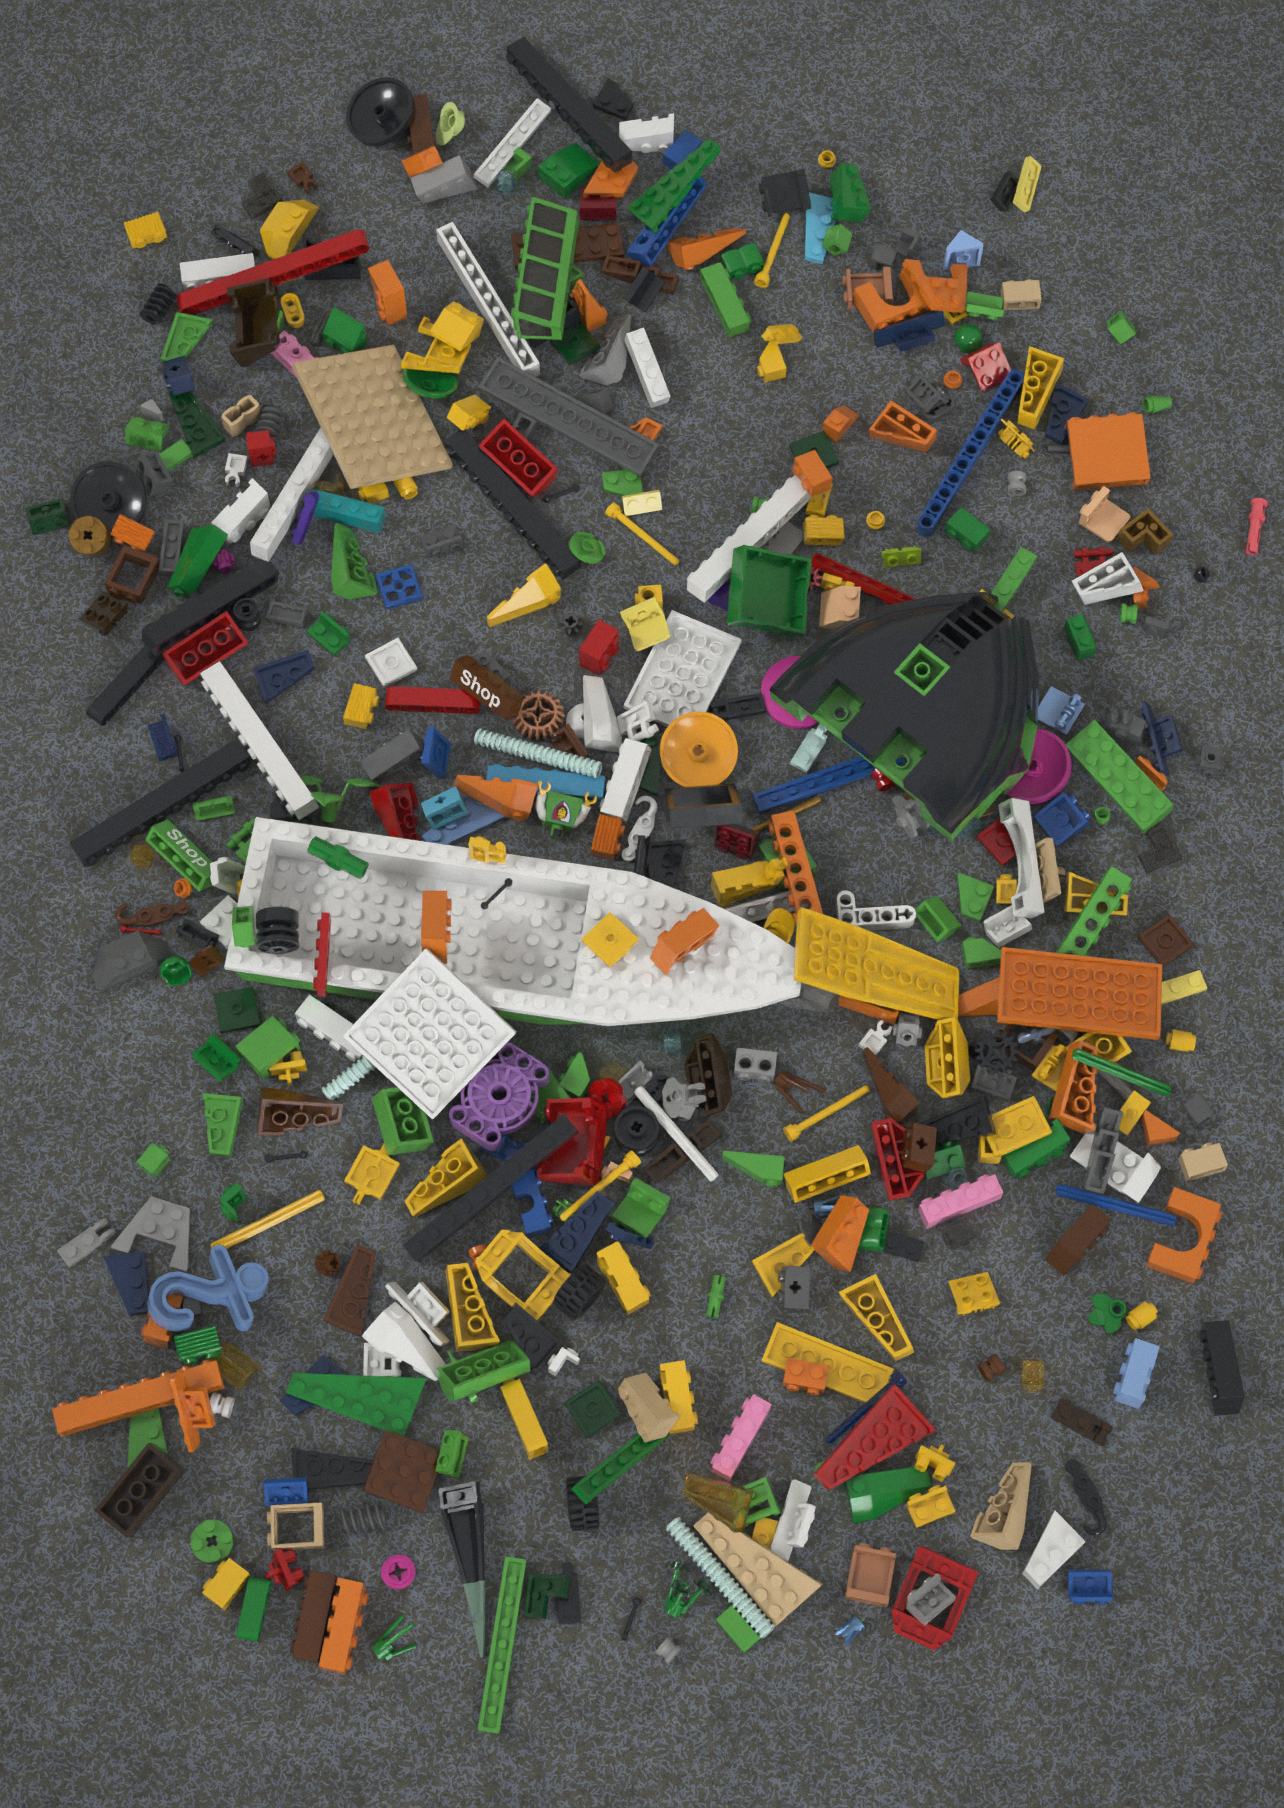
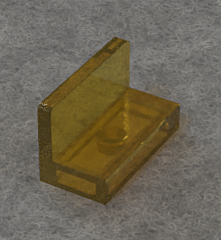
M227 1342L221 1347L222 1354H218V1358L212 1360L218 1362L222 1378L241 1391L246 1386L251 1375L259 1370L260 1365L232 1343Z

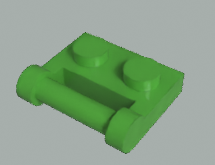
M767 1477L728 1493L742 1530L751 1523L772 1514L778 1515L781 1513ZM766 1501L769 1502V1507L746 1517L744 1516L743 1511Z

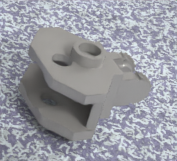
M901 795L893 797L892 804L895 806L894 812L897 814L896 821L901 828H904L911 839L918 835L916 829L919 827L923 830L930 827V824L921 818L919 801L916 799L914 801L912 799L907 801Z
M676 1077L667 1079L662 1090L664 1111L670 1118L678 1117L681 1121L690 1120L695 1108L699 1107L698 1104L706 1101L705 1095H697L698 1091L705 1089V1084L695 1083L690 1085L686 1080Z

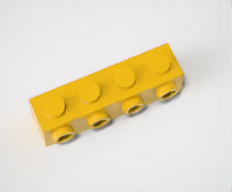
M857 1145L786 1172L783 1176L789 1194L793 1201L797 1203L870 1175L871 1172L867 1157L860 1146Z

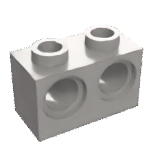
M737 1048L734 1076L744 1081L750 1080V1078L758 1079L762 1083L774 1081L777 1052ZM747 1062L750 1064V1067L745 1069L740 1064ZM767 1064L771 1069L763 1071L760 1066Z

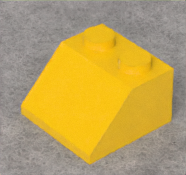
M453 301L443 309L429 334L461 351L480 336L484 318Z

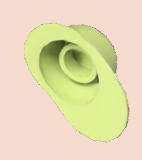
M452 102L446 103L442 108L436 129V142L441 146L447 144L453 136L459 134L465 124L464 113L459 111Z

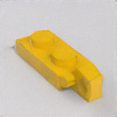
M792 324L768 326L764 334L761 335L765 341L774 340L776 344L797 343L802 339L798 328Z

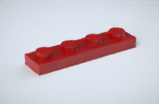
M322 912L321 919L317 920V931H320V938H316V951H319V957L315 958L314 969L318 971L317 977L313 978V989H316L319 997H326L331 916L330 913Z

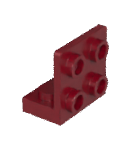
M586 187L580 188V220H616V197L600 198V195H589V198L583 197V192Z

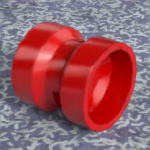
M877 768L871 772L873 780L877 782L876 787L879 792L895 787L896 783Z

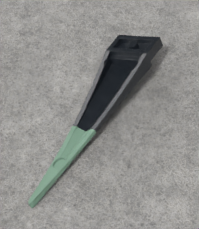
M472 1481L439 1488L440 1510L466 1593L479 1654L484 1659V1503L481 1502L480 1482Z

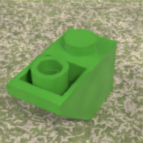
M578 1052L576 1057H571L567 1065L569 1069L566 1074L562 1073L558 1080L571 1098H583L590 1086V1078L583 1055Z

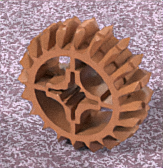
M539 689L537 694H534L533 691L529 692L530 696L523 694L524 699L519 714L513 717V724L517 725V732L521 731L523 737L528 734L529 740L535 736L537 742L540 736H543V739L546 741L547 734L553 738V731H558L560 729L559 726L563 725L564 708L560 705V700H555L554 694L548 697L547 690L544 694H541ZM541 704L548 706L552 711L543 708ZM538 709L540 713L539 721H537L536 715L538 714ZM524 719L533 722L535 726L529 725ZM544 722H549L548 724L541 726Z

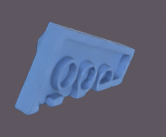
M470 797L465 801L468 814L435 830L431 828L422 835V839L425 842L451 845L459 839L474 834V832L487 828L507 817Z

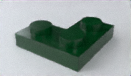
M529 1574L523 1617L546 1619L549 1598H567L570 1577L567 1575Z

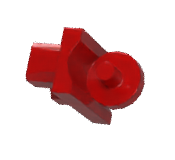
M280 1548L275 1550V1554L272 1555L274 1562L268 1564L270 1572L266 1573L265 1576L267 1579L273 1578L275 1584L283 1582L285 1590L289 1591L293 1589L295 1584L303 1580L304 1575L300 1567L292 1571L289 1569L288 1564L296 1561L293 1549L282 1551Z

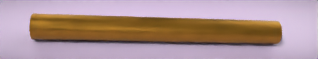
M817 795L785 812L794 810L796 815L821 803V799ZM771 818L750 829L758 832L768 829V823H770Z

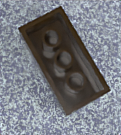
M148 1442L94 1511L126 1538H133L185 1473L186 1469L155 1443Z

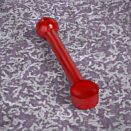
M122 925L120 928L123 933L138 930L143 933L161 936L162 932L158 929L129 928L126 925Z

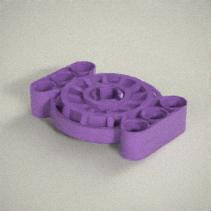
M509 1042L497 1052L498 1059L490 1060L461 1090L462 1105L454 1106L449 1112L451 1124L455 1129L489 1151H496L501 1148V1134L515 1132L532 1119L539 1102L538 1088L546 1087L550 1081L549 1070L546 1065ZM505 1052L512 1053L509 1057H504L502 1054ZM523 1062L529 1064L527 1067L524 1068L519 1067V1064ZM538 1073L545 1074L543 1078L535 1077ZM466 1089H467V1090H468V1097L465 1098V1092H466ZM506 1091L507 1096L503 1100H495L493 1098V1093H504ZM533 1095H535L534 1104L532 1103ZM457 1115L464 1116L462 1120L454 1119ZM473 1126L481 1127L478 1131L471 1130ZM492 1136L498 1138L495 1142L488 1141V1138Z

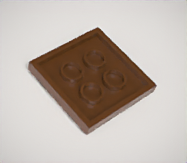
M385 1430L363 1492L423 1513L437 1475L435 1470L440 1450Z

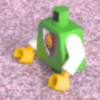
M540 780L537 783L540 792L537 793L535 809L539 819L542 820V826L551 828L550 838L561 840L562 832H570L572 828H577L586 819L591 809L590 804H594L597 797L595 794L593 800H588L587 797L590 792H586L585 802H583V799L549 791L551 785L548 781L546 787L541 788L542 781Z

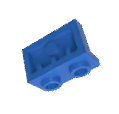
M307 1477L264 1479L265 1506L308 1503Z

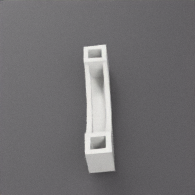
M1010 798L998 804L1000 821L1004 823L1010 834L1018 862V885L1015 895L1011 897L1013 916L1032 919L1044 913L1030 805L1029 801Z

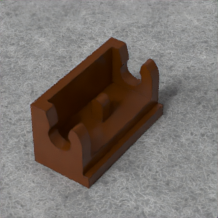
M569 724L552 734L553 738L550 741L557 751L561 750L562 753L567 752V754L572 753L573 756L578 755L579 758L581 756L584 759L589 758V753Z

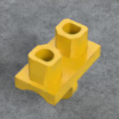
M301 1051L291 1052L290 1062H283V1058H281L269 1068L271 1076L279 1075V1081L287 1080L288 1086L292 1085V1079L299 1078V1072L307 1071L305 1059L303 1060Z
M941 1444L939 1449L932 1445L929 1449L921 1445L915 1457L917 1459L915 1469L925 1472L929 1465L935 1469L934 1479L942 1482L947 1475H950L955 1462L949 1460L950 1455L943 1452L945 1445Z

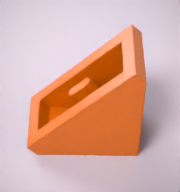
M1147 1110L1143 1113L1141 1122L1147 1146L1176 1141L1180 1132Z

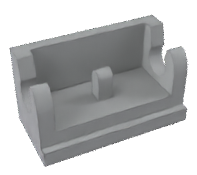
M639 1061L618 1081L623 1088V1097H626L627 1100L626 1106L637 1097L634 1091L638 1087L643 1086L645 1089L654 1080L652 1072H648L645 1069L642 1061Z

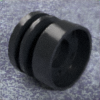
M268 907L256 913V928L259 930L256 933L257 950L268 954H285L296 951L299 948V932L296 931L299 928L298 911L288 907Z

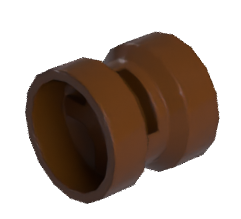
M997 1354L991 1355L986 1362L982 1361L977 1364L979 1372L987 1382L993 1380L995 1375H1001L1006 1372V1368Z

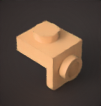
M610 1162L608 1167L604 1166L601 1178H605L619 1165ZM628 1168L617 1178L629 1184L633 1177V1172Z

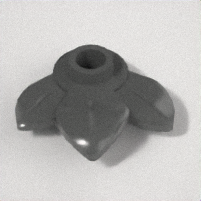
M814 1214L811 1215L809 1223L803 1219L799 1220L800 1230L805 1235V1241L809 1246L822 1227Z

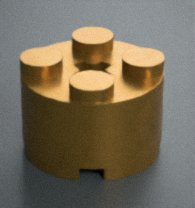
M84 516L77 519L68 532L73 548L87 556L102 555L111 544V530L108 525L92 516ZM89 533H92V540L88 539Z

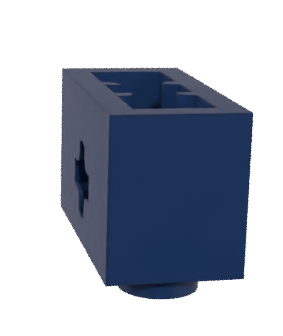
M185 356L163 362L165 369L162 370L165 383L168 390L172 389L174 396L195 389Z

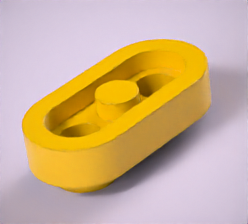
M293 293L283 295L280 302L288 326L300 328L305 322V317L299 298Z

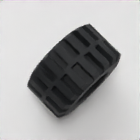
M584 1264L577 1268L562 1284L554 1297L553 1304L571 1320L578 1319L597 1300L605 1287L606 1280L589 1265Z
M585 1476L568 1477L566 1480L569 1522L573 1532L598 1529L600 1525L597 1497L586 1505L571 1490Z

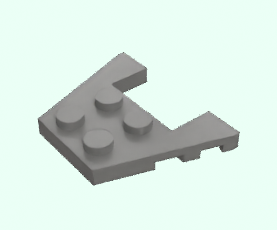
M151 1196L115 1240L111 1249L122 1253H130L136 1236L146 1237L176 1247L169 1267L188 1273L190 1208Z

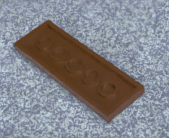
M620 223L578 227L573 263L605 260L606 255L624 258ZM556 229L550 231L564 234L565 229ZM538 232L537 236H533L530 255L560 263L563 240ZM526 233L511 234L515 269H518V264L522 263L520 251L521 248H524L523 234ZM530 260L528 268L548 265Z

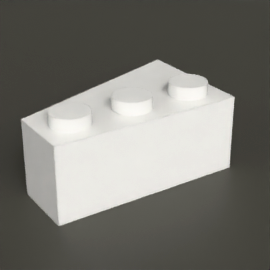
M674 113L669 114L667 118L658 119V116H655L649 121L642 122V119L619 123V138L632 151L665 153L673 144Z
M253 478L248 482L250 486L243 494L239 492L236 495L238 499L231 507L227 505L211 522L212 525H216L228 534L225 540L228 545L232 542H237L245 531L253 529L256 522L261 518L264 519L271 509L268 493Z
M1123 552L1072 580L1084 605L1144 591Z
M1056 1511L1051 1515L1022 1573L1037 1590L1085 1543L1080 1535Z

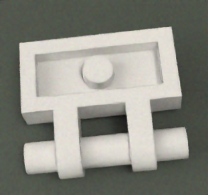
M647 700L617 716L620 733L628 735V739L640 742L644 738L652 737L659 730L656 724L652 726L649 724V722L655 720L652 703ZM641 727L642 731L636 733V729Z
M364 1343V1376L402 1377L400 1362L395 1360L396 1357L386 1351L383 1354L370 1343ZM385 1359H391V1370H385Z

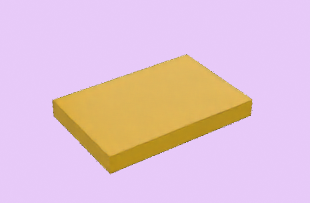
M1032 1096L991 1114L997 1135L985 1137L995 1158L1050 1135L1052 1131L1035 1096Z

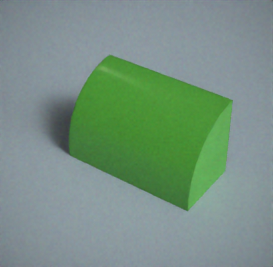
M938 896L924 900L915 910L916 917L937 943L952 935L962 926Z

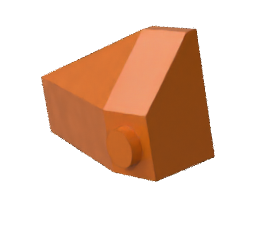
M741 228L714 232V236L712 234H698V239L681 237L669 240L666 248L676 266L682 267L684 270H690L695 265L703 263L745 235L746 230Z
M578 280L574 286L575 289L571 291L572 294L569 297L579 308L581 323L591 332L607 324L606 317L608 313L604 306H600L582 280Z
M457 775L453 787L456 786L462 793L507 818L518 822H526L532 809L538 784L520 779L504 782L501 781V778L496 777L493 780H484L481 776Z

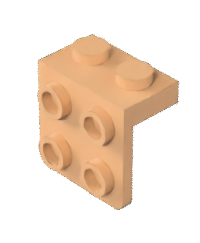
M1103 486L1100 491L1096 490L1090 499L1092 501L1081 508L1079 524L1105 542L1110 543L1117 536L1119 530L1130 520V514L1107 499L1110 490Z

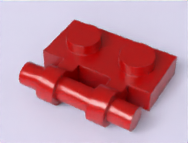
M1098 547V549L1088 550V548H1081V550H1075L1074 558L1082 559V562H1075L1076 578L1106 562L1105 556L1113 555L1112 548ZM1088 557H1098L1099 561H1089Z

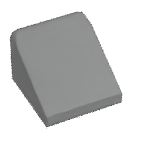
M150 399L140 405L143 415L161 423L164 421L162 412L154 400Z

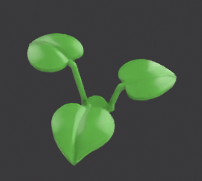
M309 775L299 776L305 785L317 787L318 792H311V796L320 803V820L324 822L336 821L337 810H340V805L349 787H381L380 784L366 778L347 779L346 786L341 795L327 794L321 791L320 783L324 781L321 778Z

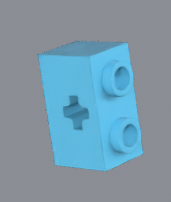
M456 786L421 803L425 817L433 830L469 813L465 801Z

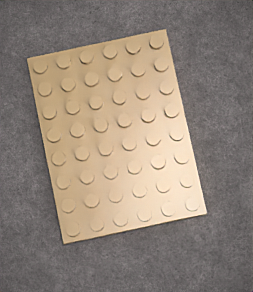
M394 345L294 362L292 366L350 489L448 470L453 466L420 396L411 391L403 381L402 374L404 368H400L402 360Z

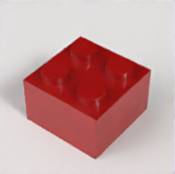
M598 620L579 648V666L600 676L602 671L606 672L610 665L609 660L612 656L615 657L620 650L619 630Z

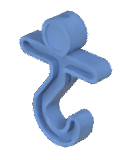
M215 1245L211 1249L209 1263L216 1280L210 1281L180 1271L169 1272L159 1277L151 1286L147 1301L148 1312L153 1321L163 1329L174 1332L189 1330L193 1323L194 1313L187 1308L175 1309L166 1301L168 1296L179 1294L211 1305L221 1304L227 1306L235 1327L239 1331H247L251 1328L254 1318L248 1302L256 1301L265 1294L269 1280L268 1273L264 1267L256 1263H246L240 1266L236 1273L227 1249L223 1245Z

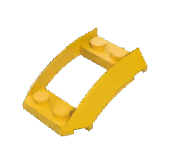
M501 1230L475 1261L482 1281L511 1307L516 1302L538 1322L552 1305L554 1297L562 1284L571 1275L534 1245L524 1233L511 1232L510 1230ZM516 1246L549 1273L525 1303L492 1276Z

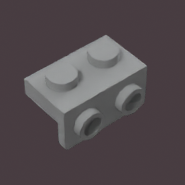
M938 1573L934 1577H928L923 1582L922 1587L918 1590H912L907 1596L906 1609L924 1626L955 1601L956 1596L940 1582L941 1575Z

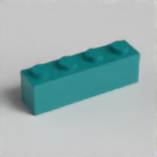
M311 489V492L316 491L320 496L313 516L377 533L381 532L386 518L384 507Z

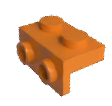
M787 1358L782 1386L792 1392H799V1389L806 1390L807 1394L819 1396L820 1393L824 1394L829 1365Z

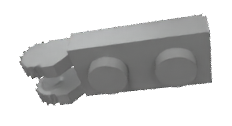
M106 1218L95 1223L93 1227H89L57 1250L69 1268L102 1246L103 1242L116 1233L111 1228L100 1237L96 1234V1232L108 1224Z

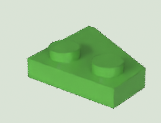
M628 470L602 472L605 493L616 494L622 497L643 492L641 478Z

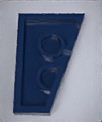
M618 1222L609 1223L605 1229L610 1232L608 1236L618 1242L626 1241L651 1249L655 1243L649 1238H643Z
M145 1251L103 1256L128 1314L131 1316L148 1313L147 1301L149 1291Z

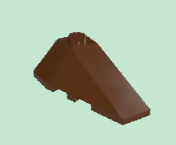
M866 1047L863 1057L883 1111L886 1114L884 1117L885 1119L892 1118L896 1123L902 1125L916 1115L919 1102L903 1083L897 1084L895 1075L891 1071L886 1072L882 1061Z

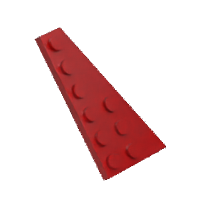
M891 1385L813 1475L827 1490L832 1489L852 1476L863 1472L870 1466L883 1461L937 1430L896 1385Z

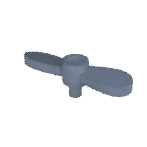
M1033 1029L1029 1033L1019 1034L1017 1040L1019 1043H1025L1031 1039L1038 1041L1040 1036L1052 1034L1055 1029Z

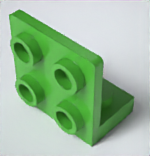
M635 1178L631 1183L627 1196L611 1218L643 1238H647L665 1214L671 1198Z

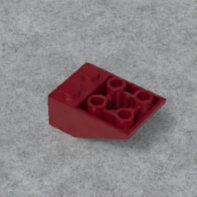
M738 824L716 825L714 847H717L720 852H731L740 859L746 860L748 858L751 860L760 838V832Z

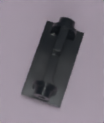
M184 919L182 926L179 925L176 929V932L179 933L177 937L202 949L210 945L215 947L220 937L219 934L187 919Z

